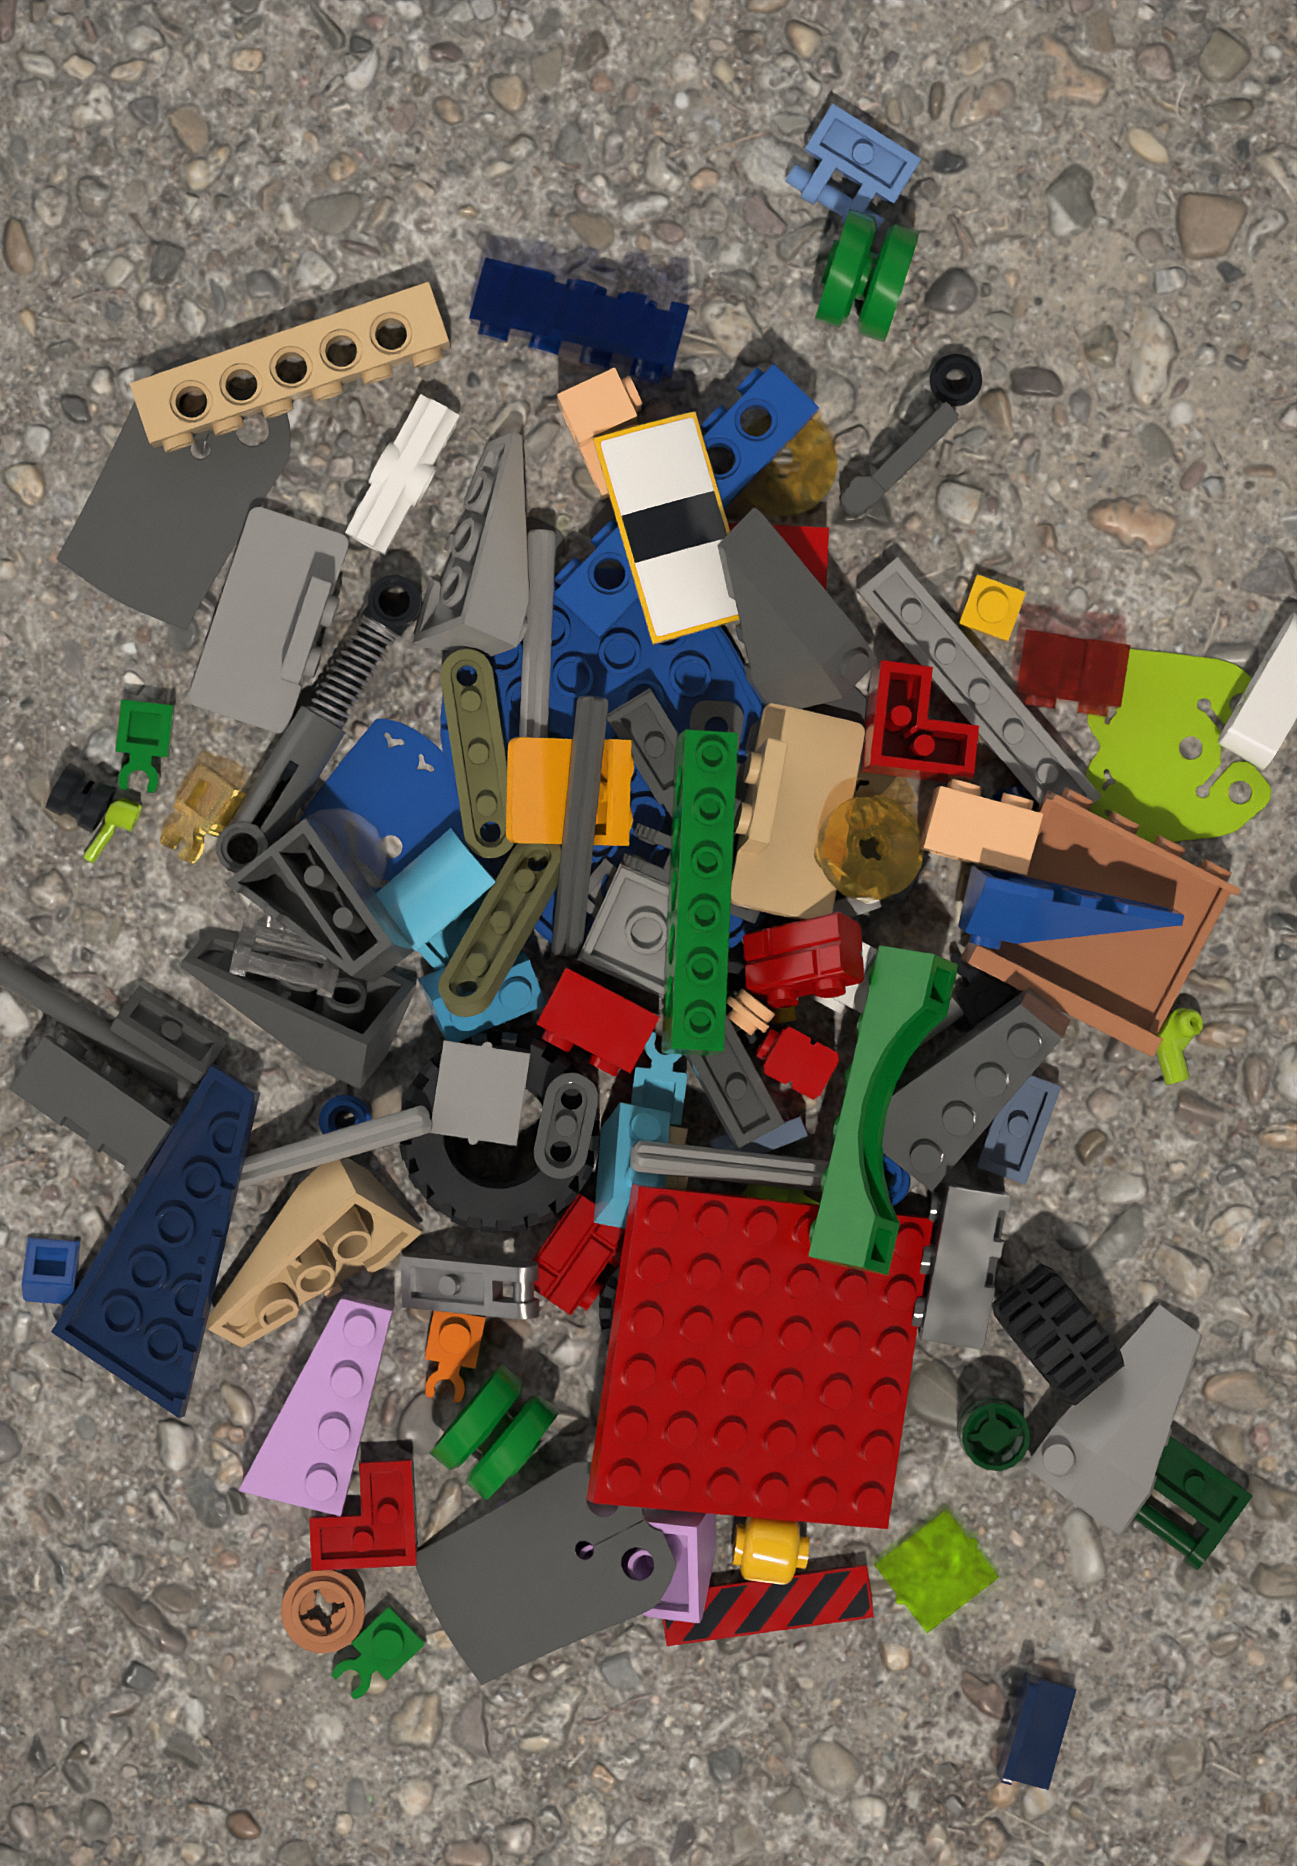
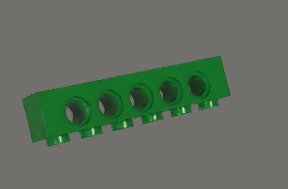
M685 729L676 737L661 1053L715 1056L724 1052L738 733Z

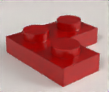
M412 1459L360 1461L361 1514L309 1517L312 1571L417 1566Z

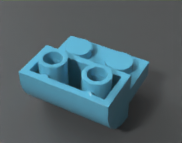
M450 828L380 889L376 895L416 952L418 951L437 971L446 967L488 892L496 883V879L481 860Z

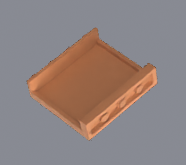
M1065 787L1061 796L1047 790L1036 811L1042 813L1043 817L1026 877L1173 908L1184 914L1183 924L1181 926L1019 944L1002 941L1000 949L988 948L968 942L961 958L968 964L1021 991H1025L1030 987L1058 1010L1154 1057L1163 1040L1157 1035L1230 894L1238 896L1241 889L1227 882L1232 872L1204 858L1200 867H1197L1182 859L1186 849L1157 835L1152 844L1135 835L1140 826L1139 824L1111 811L1107 820L1090 812L1089 810L1094 801Z

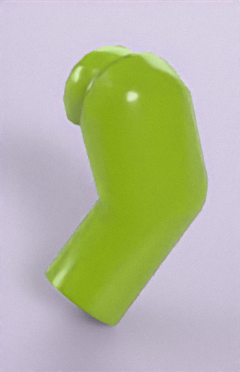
M1176 1009L1168 1014L1157 1034L1163 1039L1156 1051L1165 1085L1190 1079L1183 1051L1194 1035L1200 1034L1203 1029V1019L1196 1010Z

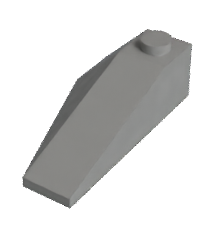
M514 431L488 442L464 499L465 508L470 510L468 517L459 526L455 535H449L444 550L452 553L442 581L439 582L432 579L425 594L413 640L415 645L453 652L461 649H472L484 656L492 657L516 648L526 633L528 620L525 615L530 598L522 435Z
M1159 1304L1120 1349L1125 1366L1076 1406L1072 1405L1065 1412L1027 1462L1025 1468L1121 1536L1152 1494L1157 1478L1155 1474L1164 1446L1168 1445L1172 1432L1170 1427L1180 1397L1184 1395L1202 1335Z

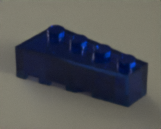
M485 257L469 316L470 325L479 327L477 335L503 343L508 342L509 335L529 340L528 349L550 356H558L560 349L580 354L578 362L598 369L609 370L610 363L630 367L629 376L650 383L659 384L661 376L672 379L688 321L690 305L671 301L670 309L666 311L658 309V303L649 299V296L626 290V293L618 292L615 298L606 295L607 289L593 282L567 278L566 284L556 282V275L550 272Z

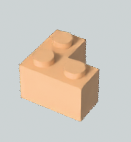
M612 368L557 394L559 409L602 500L608 498L609 494L593 438L639 426L636 413L642 410V401L631 377L627 376L620 379L616 368Z
M954 779L948 781L947 787L939 786L934 789L918 850L965 863H976L1020 876L1027 875L1043 817L1042 813L1031 811L1034 801L1003 793L1001 802L980 797L983 787Z

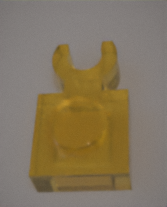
M200 763L173 805V808L182 814L178 822L172 823L165 828L159 843L175 850L181 839L184 838V847L177 857L183 861L195 863L203 853L204 836L208 834L219 837V834L226 827L246 793L212 767Z

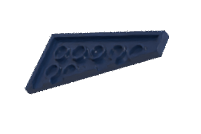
M218 1065L210 1066L51 1333L178 1418L185 1417L260 1097V1092Z

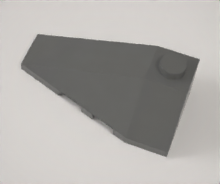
M753 508L717 545L728 596L735 600L740 623L735 626L739 641L745 644L749 663L744 665L746 678L765 707L773 703L802 709L842 699L878 662L859 630L761 511Z
M208 930L182 960V968L313 1068L358 1089L363 1087L385 1059L415 993L417 984L391 971H388L375 982L366 981L350 976L333 962L321 960L322 954L317 951L305 949L304 956L274 951L272 944L267 941Z

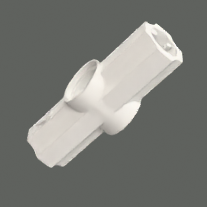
M420 394L395 442H390L379 458L369 479L371 486L363 501L357 507L351 522L348 524L349 526L345 532L348 536L386 555L411 507L416 508L426 492L437 469L435 463L457 427L460 415L435 400Z

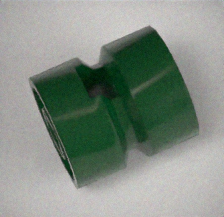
M985 1396L974 1400L964 1408L958 1420L957 1436L962 1449L974 1464L986 1470L1002 1471L1014 1467L1024 1458L1029 1448L1030 1430L1026 1419L1012 1403L1000 1397Z

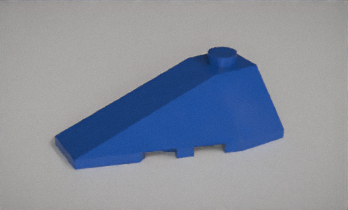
M972 865L958 927L965 933L971 934L970 943L1000 949L1002 941L1019 944L1181 926L1184 914L1169 907Z

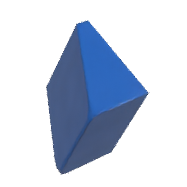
M28 1238L21 1283L23 1299L25 1301L66 1305L69 1303L78 1285L80 1241Z

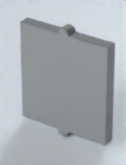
M444 1040L431 1120L432 1130L430 1133L468 1138V1142L472 1145L481 1140L517 1146L531 1053L493 1048L490 1042H484L482 1046Z

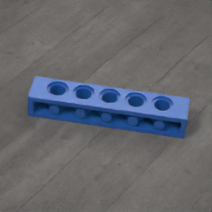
M774 363L766 372L756 367L737 387L736 390L743 396L729 411L721 404L700 426L706 433L703 440L707 451L714 447H724L734 456L735 463L729 472L722 475L714 474L724 510L819 411V406ZM760 409L766 412L771 421L770 429L761 436H750L745 433L741 427L740 419L746 411ZM613 519L590 541L596 547V550L583 563L575 557L554 579L560 585L554 592L555 597L600 640L639 600L619 528ZM609 560L618 562L625 570L623 583L611 590L600 587L594 579V573L598 565Z

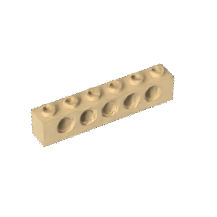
M426 282L131 382L129 385L149 443L153 448L163 445L165 453L194 444L193 435L209 429H213L215 436L238 430L245 426L242 418L259 412H263L264 418L269 419L294 410L292 401L310 395L313 396L314 402L333 398L344 393L342 384L362 378L364 385L383 381L394 375L392 367L412 361L414 368L433 364L442 360L443 355L441 351L451 348L430 283ZM391 323L399 324L407 331L404 344L394 350L385 349L377 342L380 329ZM340 340L350 341L357 347L356 358L351 364L344 367L335 366L328 360L330 347ZM290 357L301 358L307 364L305 377L294 384L285 383L278 376L281 363ZM249 374L256 378L257 381L255 394L243 401L233 399L229 394L230 382L237 375ZM200 391L207 397L205 411L193 418L182 415L179 409L181 398L187 392Z

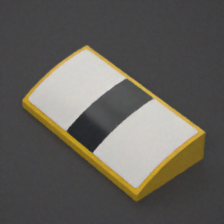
M696 412L657 420L593 438L652 645L738 621L739 616L736 602L728 596L717 546L730 533V529Z

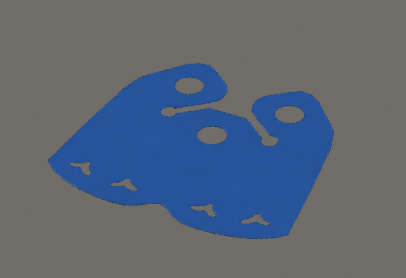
M375 719L312 798L300 819V822L307 818L329 826L350 858L349 833L345 830L344 825L350 819L355 820L358 824V828L355 830L358 858L381 880L391 881L450 828L467 845L463 832L459 798L449 778L443 752L417 730L390 719ZM384 734H390L392 739H401L404 741V744L389 748ZM420 754L424 756L425 763L434 768L433 772L417 769ZM390 835L399 838L403 846L400 855L392 859L384 857L379 849L381 840ZM475 854L496 879L498 875L490 859ZM372 887V890L376 894L383 887Z

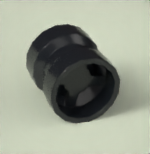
M69 763L52 789L45 808L59 816L64 814L72 816L76 819L77 826L93 833L107 812L117 788L103 780L94 782L88 779L83 769Z

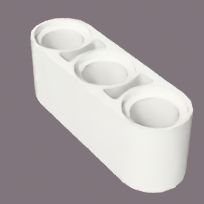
M1292 613L1280 629L1225 724L1217 742L1262 770L1272 761L1297 719L1296 613Z

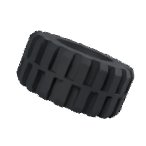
M489 1031L472 1035L459 1042L482 1046L484 1042H490L493 1048L531 1053L525 1089L531 1092L542 1106L546 1090L556 1077L570 1072L582 1074L576 1065L562 1054L560 1050L549 1043L534 1038V1036L523 1033ZM442 1050L423 1066L410 1085L404 1098L402 1111L421 1105L427 1108L429 1118L432 1120ZM576 1089L564 1091L561 1097L562 1104L568 1109L578 1108L582 1103L581 1093ZM596 1111L584 1166L577 1174L565 1179H556L546 1175L540 1170L538 1165L525 1175L512 1180L493 1181L481 1178L469 1171L460 1162L452 1147L451 1138L448 1135L429 1132L401 1141L399 1148L402 1161L405 1162L409 1173L408 1177L413 1186L421 1192L427 1200L426 1203L436 1212L443 1213L451 1219V1222L462 1227L468 1226L479 1229L480 1232L496 1233L511 1231L513 1233L527 1230L528 1227L539 1223L543 1224L550 1220L563 1208L569 1206L579 1195L580 1190L588 1181L594 1168L600 1138L598 1111ZM564 1141L555 1142L551 1146V1155L557 1161H566L571 1156V1147Z

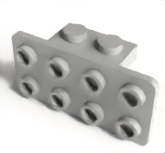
M263 507L251 509L189 692V701L192 705L277 734H282L286 731L291 723L306 676L314 678L317 673L324 648L316 646L322 627H332L339 607L340 598L333 596L349 548V541L345 535Z

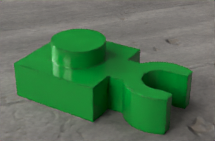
M121 699L115 752L129 753L130 760L119 773L118 782L120 789L129 790L131 775L136 771H144L149 778L147 792H157L160 785V775L153 766L154 756L169 758L175 713L174 705Z
M389 1604L351 1642L360 1654L357 1657H347L339 1661L334 1667L331 1676L336 1680L347 1670L356 1671L360 1675L361 1682L352 1690L350 1696L354 1700L358 1699L368 1691L372 1674L376 1670L388 1681L425 1645L426 1641Z

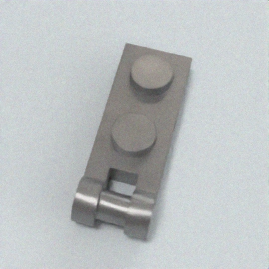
M410 1252L400 1256L403 1308L510 1319H532L540 1316L539 1299L534 1297V1282L539 1280L538 1262L526 1260L511 1262ZM503 1282L513 1283V1298L503 1297Z

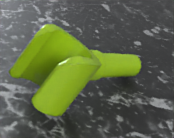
M125 798L118 799L111 804L107 810L105 823L102 825L101 831L83 857L90 863H94L114 835L117 827L132 832L139 819L142 806Z

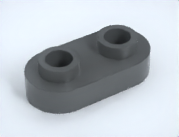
M570 1072L559 1075L549 1084L546 1090L534 1146V1158L540 1170L552 1178L565 1179L572 1177L582 1169L587 1159L598 1106V1092L593 1082L582 1074ZM568 1089L578 1090L582 1095L581 1105L576 1109L566 1108L561 1101L564 1091ZM564 1141L571 1147V1156L566 1161H557L552 1157L551 1146L555 1142Z

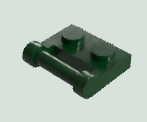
M1170 1436L1168 1445L1164 1446L1155 1474L1157 1478L1153 1489L1206 1526V1529L1196 1539L1147 1502L1144 1503L1133 1519L1183 1554V1562L1194 1570H1198L1214 1551L1253 1495Z

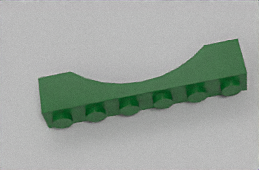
M879 945L876 960L872 963L869 970L868 982L870 988L865 1009L857 1022L858 1040L853 1062L849 1065L845 1075L846 1093L841 1114L837 1117L833 1128L834 1145L831 1159L821 1180L823 1194L818 1216L810 1229L809 1240L811 1246L808 1257L834 1265L883 1275L889 1274L900 1222L891 1204L884 1175L883 1136L886 1114L895 1085L909 1058L927 1034L947 1017L958 964L931 953Z

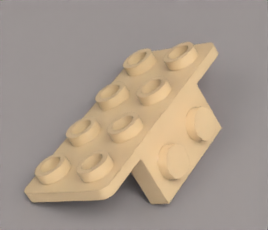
M773 703L768 704L763 709L755 752L751 751L749 753L744 768L743 782L749 783L745 802H740L734 821V833H738L739 838L732 869L731 903L733 905L800 921L833 912L865 737V729L860 723Z

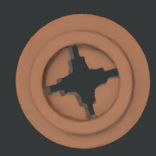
M310 1570L295 1579L283 1597L281 1605L283 1626L289 1637L305 1650L315 1653L338 1651L349 1645L362 1628L365 1618L364 1597L353 1579L346 1577L336 1570ZM317 1589H319L321 1596H324L327 1603L336 1602V1604L344 1602L345 1604L332 1613L331 1632H328L326 1624H323L320 1617L311 1618V1616L302 1618L301 1616L307 1614L309 1610L315 1607Z

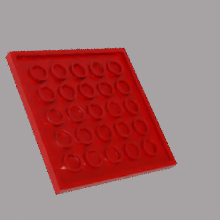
M632 1184L586 1499L595 1504L888 1529L918 1327L911 1324L916 1298L923 1295L926 1274L920 1273L924 1246H930L933 1221H930L926 1216L896 1213L900 1222L889 1274L883 1275L834 1265L808 1257L811 1246L809 1240L810 1229L818 1216L820 1204Z

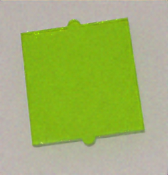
M946 1508L874 1564L896 1593V1603L899 1605L904 1604L926 1633H929L999 1578L976 1548L978 1546L977 1539L974 1537L969 1538Z

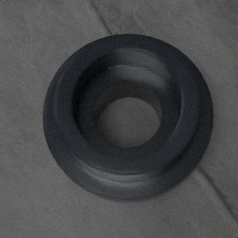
M963 354L946 355L938 360L932 368L929 379L930 388L933 395L941 403L947 402L952 407L964 406L973 401L978 395L982 386V374L979 366L970 357ZM954 371L961 373L965 378V386L960 390L950 389L946 384L947 374Z

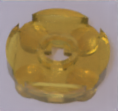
M765 415L757 419L744 432L750 436L764 435L771 427L769 416ZM811 419L783 448L792 451V460L800 463L799 471L789 472L787 479H781L777 477V469L768 464L740 493L757 510L771 516L792 517L812 510L829 493L837 472V454L828 434L814 419ZM782 450L776 457H780ZM734 456L732 458V468L735 463Z
M877 795L873 797H855L837 806L825 818L819 830L818 844L814 849V858L818 866L823 869L828 881L838 891L852 899L872 904L901 892L917 876L923 858V851L919 853L920 844L917 838L920 831L917 822L909 811L893 799ZM871 837L877 839L879 844L876 847V851L881 855L879 861L872 857L866 859L861 854L860 838L864 841Z

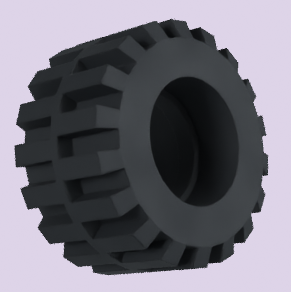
M1042 1263L992 1302L993 1313L996 1319L1065 1402L1076 1406L1125 1366L1121 1351L1096 1318L1064 1280L1052 1268Z

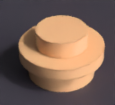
M742 988L735 997L729 995L726 999V1003L733 1008L727 1017L752 1036L757 1028L765 1034L771 1029L768 1023L775 1013Z

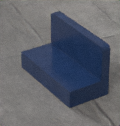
M1024 1673L997 1769V1775L1001 1783L1012 1785V1782L1016 1781L1049 1790L1077 1690L1075 1686Z

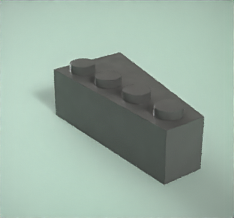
M1029 987L975 1025L974 1029L954 1043L951 1042L919 1068L913 1072L910 1071L900 1078L895 1085L886 1114L883 1153L932 1192L1060 1042L1070 1019Z

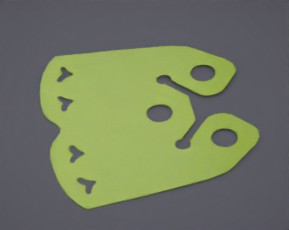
M1110 647L1102 655L1095 667L1087 700V723L1092 734L1098 740L1100 748L1088 766L1086 778L1102 796L1091 806L1089 811L1107 820L1108 817L1105 814V810L1108 809L1110 812L1113 811L1139 824L1140 826L1135 835L1152 844L1157 835L1176 842L1215 838L1233 833L1241 828L1253 816L1265 808L1271 799L1272 789L1254 765L1238 761L1232 763L1209 788L1210 793L1207 797L1200 798L1197 796V787L1204 785L1221 765V745L1217 743L1221 732L1208 715L1198 709L1197 703L1200 699H1208L1211 703L1210 708L1225 725L1232 714L1230 709L1231 699L1236 694L1244 693L1252 678L1236 664L1219 659ZM1116 664L1117 670L1122 677L1114 680L1111 684H1107V679L1113 674L1112 665ZM1104 703H1107L1111 709L1117 711L1108 725L1105 723L1107 711L1103 707ZM1189 736L1196 737L1202 744L1201 754L1192 760L1184 758L1179 750L1181 741ZM1108 769L1111 777L1116 782L1108 786L1106 790H1103L1102 786L1106 782L1104 770ZM1236 781H1244L1251 787V798L1244 804L1234 803L1229 797V788Z

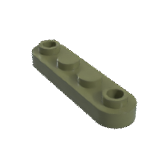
M461 649L450 654L442 665L440 678L465 841L475 854L492 859L505 855L514 845L506 837L507 761L492 666L488 659L480 652L472 649ZM463 667H472L477 672V680L471 686H463L457 680V674ZM488 822L498 824L501 829L499 839L491 843L484 841L480 833L482 826Z
M518 843L513 848L495 880L496 883L488 892L439 979V993L446 1009L452 1014L460 1017L475 1016L485 1011L492 1003L558 886L561 847L559 844ZM538 866H547L541 871H533ZM475 991L469 996L462 997L466 992Z

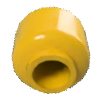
M747 1517L745 1524L737 1523L732 1565L740 1566L741 1575L746 1580L781 1585L788 1584L793 1579L796 1568L806 1569L810 1538L800 1536L798 1521Z

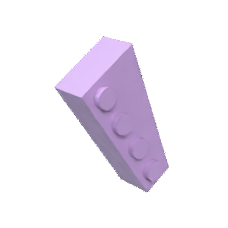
M346 1294L341 1297L238 1491L337 1516L342 1515L394 1306Z

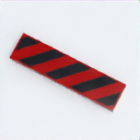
M865 1563L795 1573L791 1582L784 1585L750 1580L709 1585L703 1618L700 1623L663 1619L666 1647L874 1618L867 1565Z

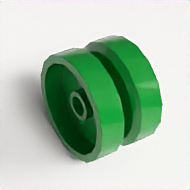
M849 209L840 240H834L821 279L820 287H823L824 290L814 320L840 328L848 320L854 298L862 300L864 303L857 322L859 335L885 342L920 231L894 223L887 229L880 253L870 250L877 229L875 217Z
M504 1364L489 1377L471 1398L429 1453L447 1469L452 1470L459 1468L475 1450H478L481 1454L467 1472L466 1484L486 1501L500 1488L509 1476L512 1478L541 1444V1437L559 1414V1410L540 1394L530 1396L514 1414H511L508 1409L522 1392L523 1380Z

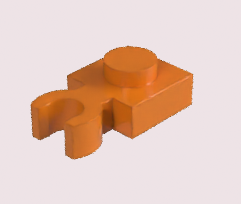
M433 1311L424 1359L437 1361L439 1365L438 1369L431 1373L426 1382V1397L433 1398L437 1382L447 1379L455 1385L453 1402H461L465 1394L466 1385L464 1378L460 1374L461 1366L476 1369L486 1316Z

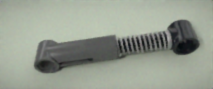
M387 575L378 579L371 587L368 603L361 612L364 614L363 619H360V626L355 627L358 634L351 635L353 642L346 643L347 651H341L344 657L336 659L339 665L331 667V670L334 672L333 675H326L329 681L328 683H321L324 688L323 691H316L319 696L318 699H311L314 704L313 707L308 706L306 708L301 705L229 824L219 834L216 843V854L220 863L228 871L237 874L250 863L241 864L233 859L230 853V845L236 836L240 834L252 835L258 844L256 855L258 857L284 835L346 732L341 730L342 725H345L342 718L349 717L347 710L354 709L352 702H358L357 694L364 693L362 686L369 685L366 679L374 677L371 671L379 669L378 665H376L377 661H384L381 655L382 653H389L386 649L387 645L393 646V642L396 641L395 638H398V636L402 637L406 629L412 626L419 618L422 609V598L415 584L408 578L400 575ZM391 589L404 590L410 597L408 610L398 617L388 616L381 609V599ZM284 780L288 784L260 828L255 823L281 781Z

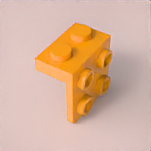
M515 737L510 740L507 760L506 837L511 843L562 844L573 739ZM604 739L593 845L629 846V832L633 823V815L630 808L631 778L634 772V760L631 755L632 740Z

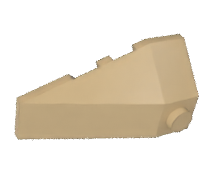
M347 1157L320 1165L293 1192L209 1315L206 1327L213 1333L243 1348L296 1318L299 1311L298 1307L318 1295L324 1293L326 1298L329 1299L343 1291L339 1283L365 1268L371 1275L385 1267L422 1233L419 1224L369 1170Z

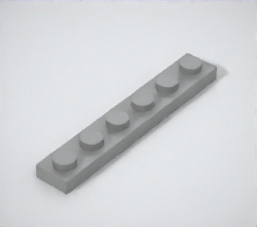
M899 557L894 559L857 591L918 665L933 667L932 681L970 725L979 726L978 735L1038 806L1047 790L1061 796L1065 787L1094 801L1093 804L1102 797Z

